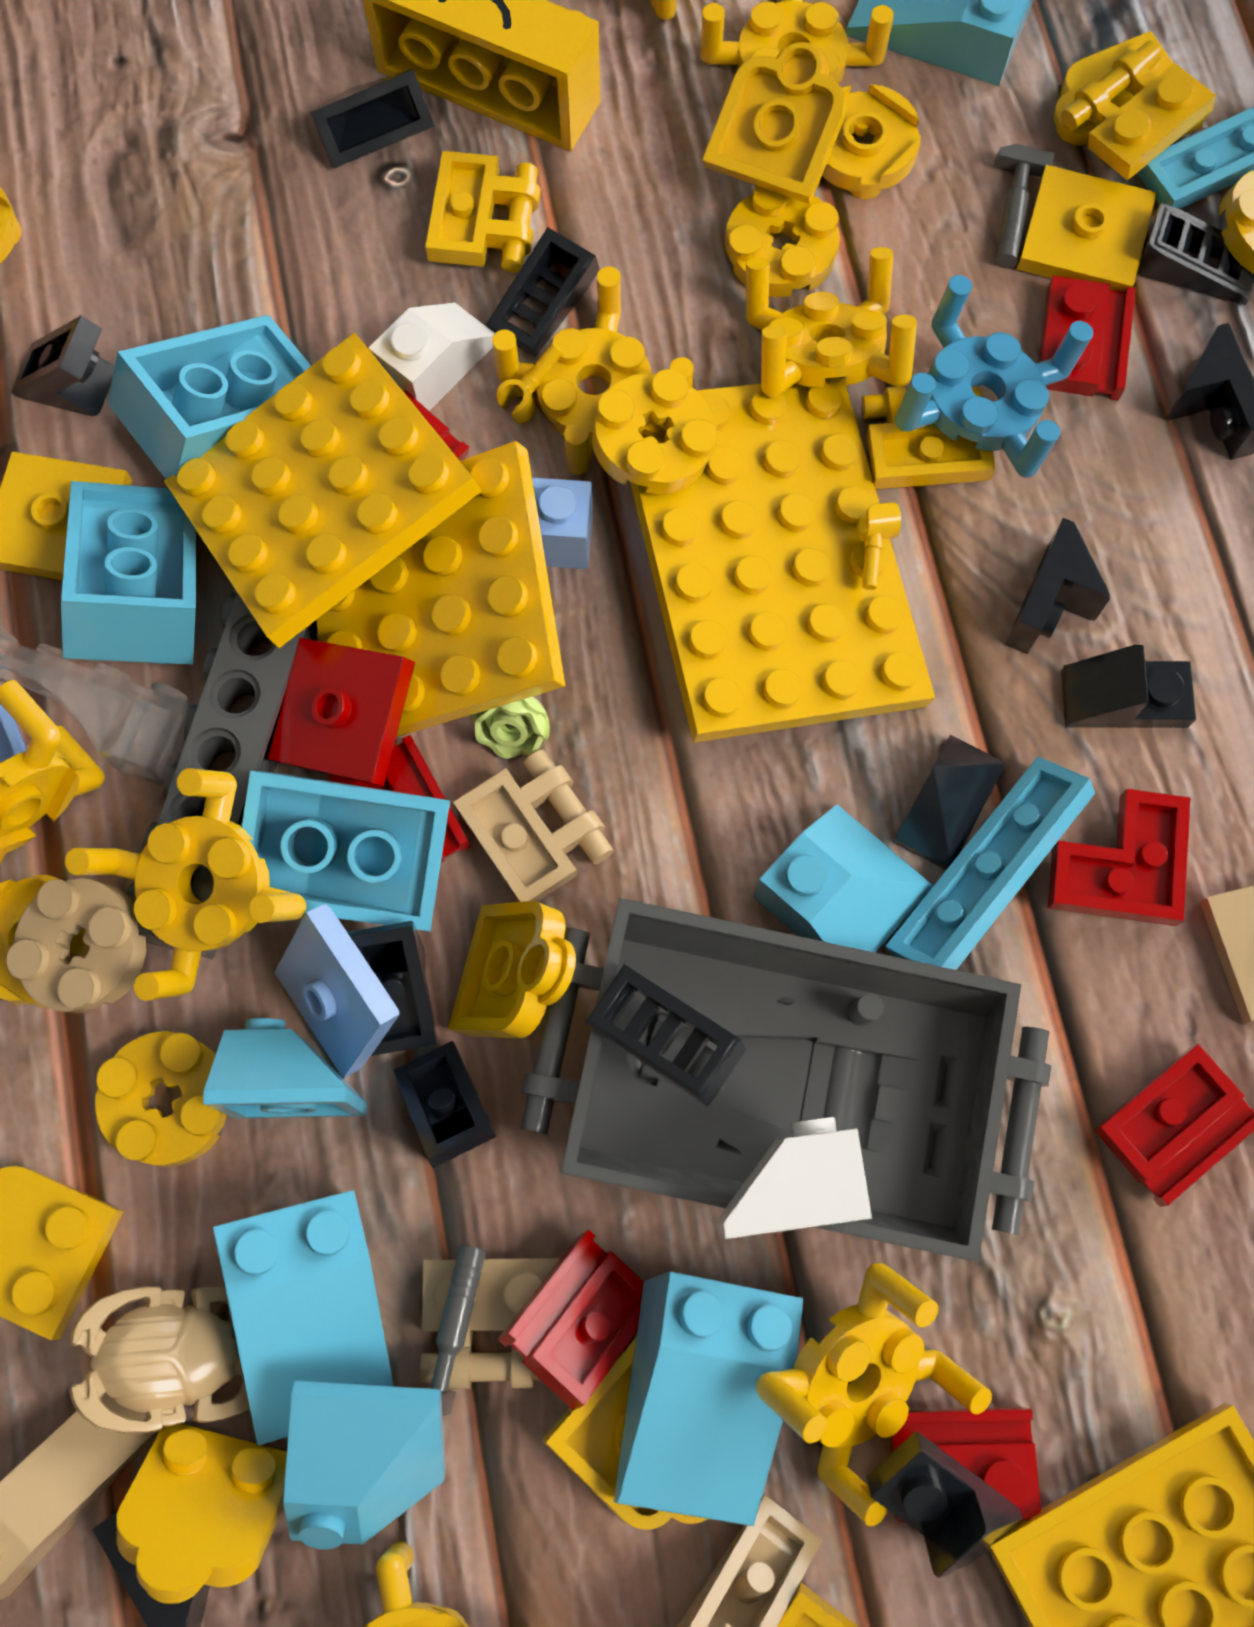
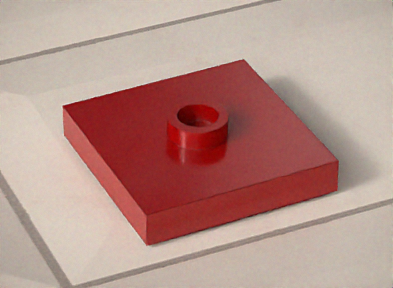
M299 637L268 760L384 787L415 662L402 656Z

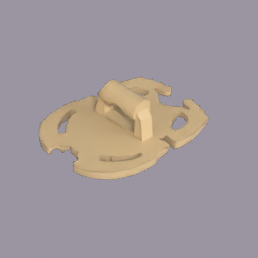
M144 1286L118 1291L96 1300L88 1307L75 1323L69 1341L73 1347L81 1346L83 1351L92 1357L90 1361L92 1370L83 1377L80 1384H73L69 1388L71 1401L81 1417L99 1429L117 1433H150L160 1431L163 1427L184 1423L186 1421V1414L183 1405L191 1406L195 1404L193 1422L201 1423L221 1421L250 1410L233 1326L230 1322L221 1320L210 1312L211 1304L223 1303L228 1305L224 1286H201L191 1289L193 1306L182 1307L185 1296L184 1290ZM141 1299L146 1301L145 1306L138 1307L119 1318L115 1325L110 1327L107 1332L102 1330L101 1326L108 1316L118 1309ZM235 1376L242 1377L241 1388L233 1398L221 1403L212 1402L211 1394L219 1389L221 1385L231 1381ZM106 1393L124 1408L139 1413H146L147 1417L144 1420H137L119 1415L109 1410L101 1400V1397Z

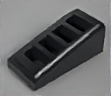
M1162 203L1159 204L1147 230L1137 274L1246 305L1249 301L1254 285V274L1244 268L1232 256L1224 243L1221 230L1178 208ZM1187 251L1196 252V259L1189 256ZM1209 256L1219 259L1216 269L1207 265ZM1230 263L1241 265L1238 279L1227 275Z
M547 227L489 318L486 326L494 333L499 330L513 332L516 337L517 347L536 357L600 270L596 255ZM554 262L571 271L567 279L549 269ZM541 279L560 289L555 297L536 286ZM530 296L548 307L544 315H541L523 304L524 300ZM514 313L536 325L531 335L508 322Z
M625 964L585 1021L589 1027L707 1107L712 1103L746 1049L740 1038ZM639 992L646 999L623 1031L614 1024L635 993ZM662 1008L669 1015L649 1045L646 1046L639 1039L659 1009ZM685 1024L693 1029V1032L673 1062H670L663 1056ZM710 1041L718 1047L698 1077L694 1078L688 1074V1071L707 1042Z

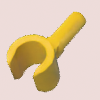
M551 343L521 380H505L497 389V402L502 409H505L515 397H523L521 403L512 412V417L518 424L526 423L534 416L537 406L532 394L540 385V381L563 354L553 343Z
M874 503L857 521L858 535L860 539L865 540L862 588L877 589L882 539L897 538L900 533L901 512L897 503Z

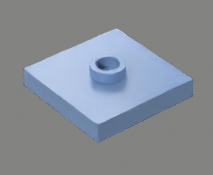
M324 904L306 912L274 973L344 1079L363 1068L400 1015V1011L332 909L327 904Z

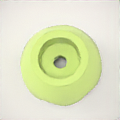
M533 696L473 714L471 717V723L475 724V737L478 743L491 748L495 754L502 758L510 759L519 755H531L538 751L543 741H547L549 738V718L542 704Z

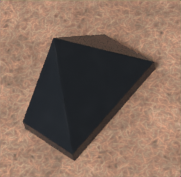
M414 69L350 88L309 111L332 168H337L435 126Z
M949 735L893 843L947 870L960 854L1006 763Z

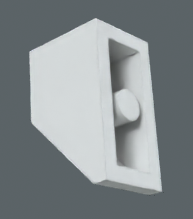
M456 303L408 308L368 349L402 391L405 389L430 411L492 349V338L495 333Z
M835 1117L792 1123L794 1137L779 1139L773 1142L715 1222L717 1237L728 1239L872 1219L858 1129L837 1131Z

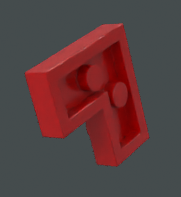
M1126 789L1119 797L1116 848L1058 841L1052 848L1048 908L1169 926H1177L1182 923L1185 915L1191 797Z

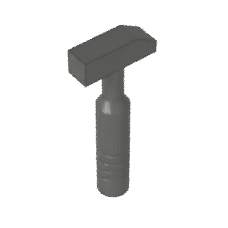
M1013 144L1000 147L995 157L994 166L1015 171L1012 189L1006 195L995 260L996 264L1002 268H1014L1019 262L1029 202V193L1026 190L1028 175L1042 177L1045 166L1053 165V152Z
M463 1244L459 1245L455 1261L456 1265L453 1269L451 1284L436 1339L439 1353L431 1386L424 1388L441 1389L442 1416L449 1415L452 1411L456 1391L448 1390L456 1355L464 1347L487 1251Z

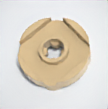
M78 878L67 881L54 879L48 881L40 888L37 896L25 909L18 923L14 944L10 947L7 954V967L10 974L21 980L26 992L36 1002L55 1011L70 1013L92 1012V1009H96L104 1003L112 1004L116 1002L134 985L135 979L142 970L146 956V936L139 935L138 922L134 916V901L119 888L91 879ZM84 928L86 932L83 941L86 945L90 946L89 952L85 957L74 956L71 958V940L74 935H78Z

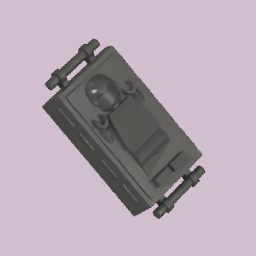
M623 898L618 900L603 968L584 964L590 933L580 929L565 928L564 939L571 942L575 950V969L572 980L563 996L554 1004L547 1006L533 1072H526L521 1093L527 1095V1100L520 1127L523 1130L547 1134L554 1101L574 1105L563 1155L562 1174L726 1208L773 1142L779 1139L794 1137L792 1123L835 1117L837 1131L858 1129L872 1219L814 1226L815 1228L979 1262L989 1194L997 1196L991 1230L1020 1235L1024 1201L1032 1202L1035 1182L1028 1179L1041 1087L1049 1086L1052 1067L1045 1063L1049 1031L1045 1029L1022 1027L1018 1057L1011 1056L1022 984ZM625 964L740 1038L746 1047L745 1052L708 1107L592 1028H590L579 1083L559 1079L578 989L586 988L598 991L597 1004ZM636 992L614 1025L624 1031L646 997ZM660 1008L639 1041L648 1046L669 1013ZM684 1024L663 1057L673 1062L693 1032V1029ZM708 1041L688 1071V1074L697 1078L718 1046ZM1008 1079L1013 1081L1014 1085L1001 1170L998 1173L993 1172Z

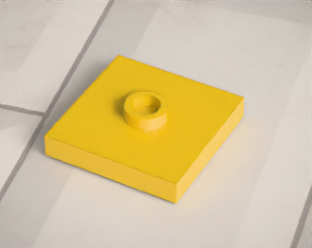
M1046 165L1039 184L1017 270L1047 278H1052L1055 275L1110 284L1111 290L1125 292L1127 287L1134 286L1157 192Z
M12 451L0 487V570L63 580L71 481L131 486L133 480L127 470Z

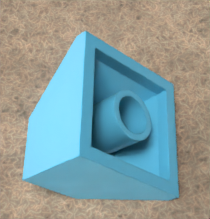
M837 804L804 830L759 879L754 898L797 936L876 953L920 904L933 885Z
M254 1018L245 1020V1030H224L204 1088V1105L235 1119L367 1116L368 1103L303 1037L292 1029H285V1020Z
M294 1381L291 1394L283 1499L290 1540L301 1541L305 1545L316 1549H333L341 1544L363 1545L444 1482L446 1461L441 1389Z

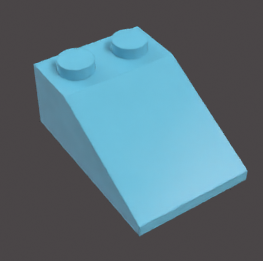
M859 0L847 26L846 35L866 42L872 10L876 6L886 5L894 12L887 46L888 50L999 86L1034 0Z
M265 315L118 351L108 406L166 479L172 474L177 477L180 468L187 461L203 456L226 437L233 425L244 421L247 415L311 365L271 316Z
M71 481L61 594L63 658L193 665L196 612V529L169 488Z
M250 771L242 828L253 838V840H249L259 858L265 859L269 871L270 887L301 895L306 902L304 914L327 904L339 919L382 925L413 921L417 930L431 931L450 800L287 774Z
M354 1190L213 1227L214 1240L257 1446L288 1437L291 1394L294 1381L394 1387L371 1261Z
M671 1271L644 1281L613 1503L754 1526L783 1422L759 1398L756 1392V1383L759 1377L765 1373L793 1369L798 1357L803 1298Z

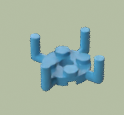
M955 275L950 278L931 321L932 330L944 349L935 357L928 374L921 372L912 377L896 413L895 424L901 431L909 432L934 423L944 435L954 441L960 435L968 440L978 442L975 449L984 451L1004 450L1016 472L1021 477L1030 478L1039 471L1060 436V428L1056 423L1050 420H1043L1037 424L1028 441L1026 439L1049 401V392L1046 385L1064 380L1071 374L1093 336V329L1086 322H1073L1053 358L1036 364L1028 355L1021 351L1020 343L1010 334L997 332L989 337L966 338L957 324V320L972 290V283L965 276ZM971 387H987L996 394L998 400L990 401L987 398L976 396Z

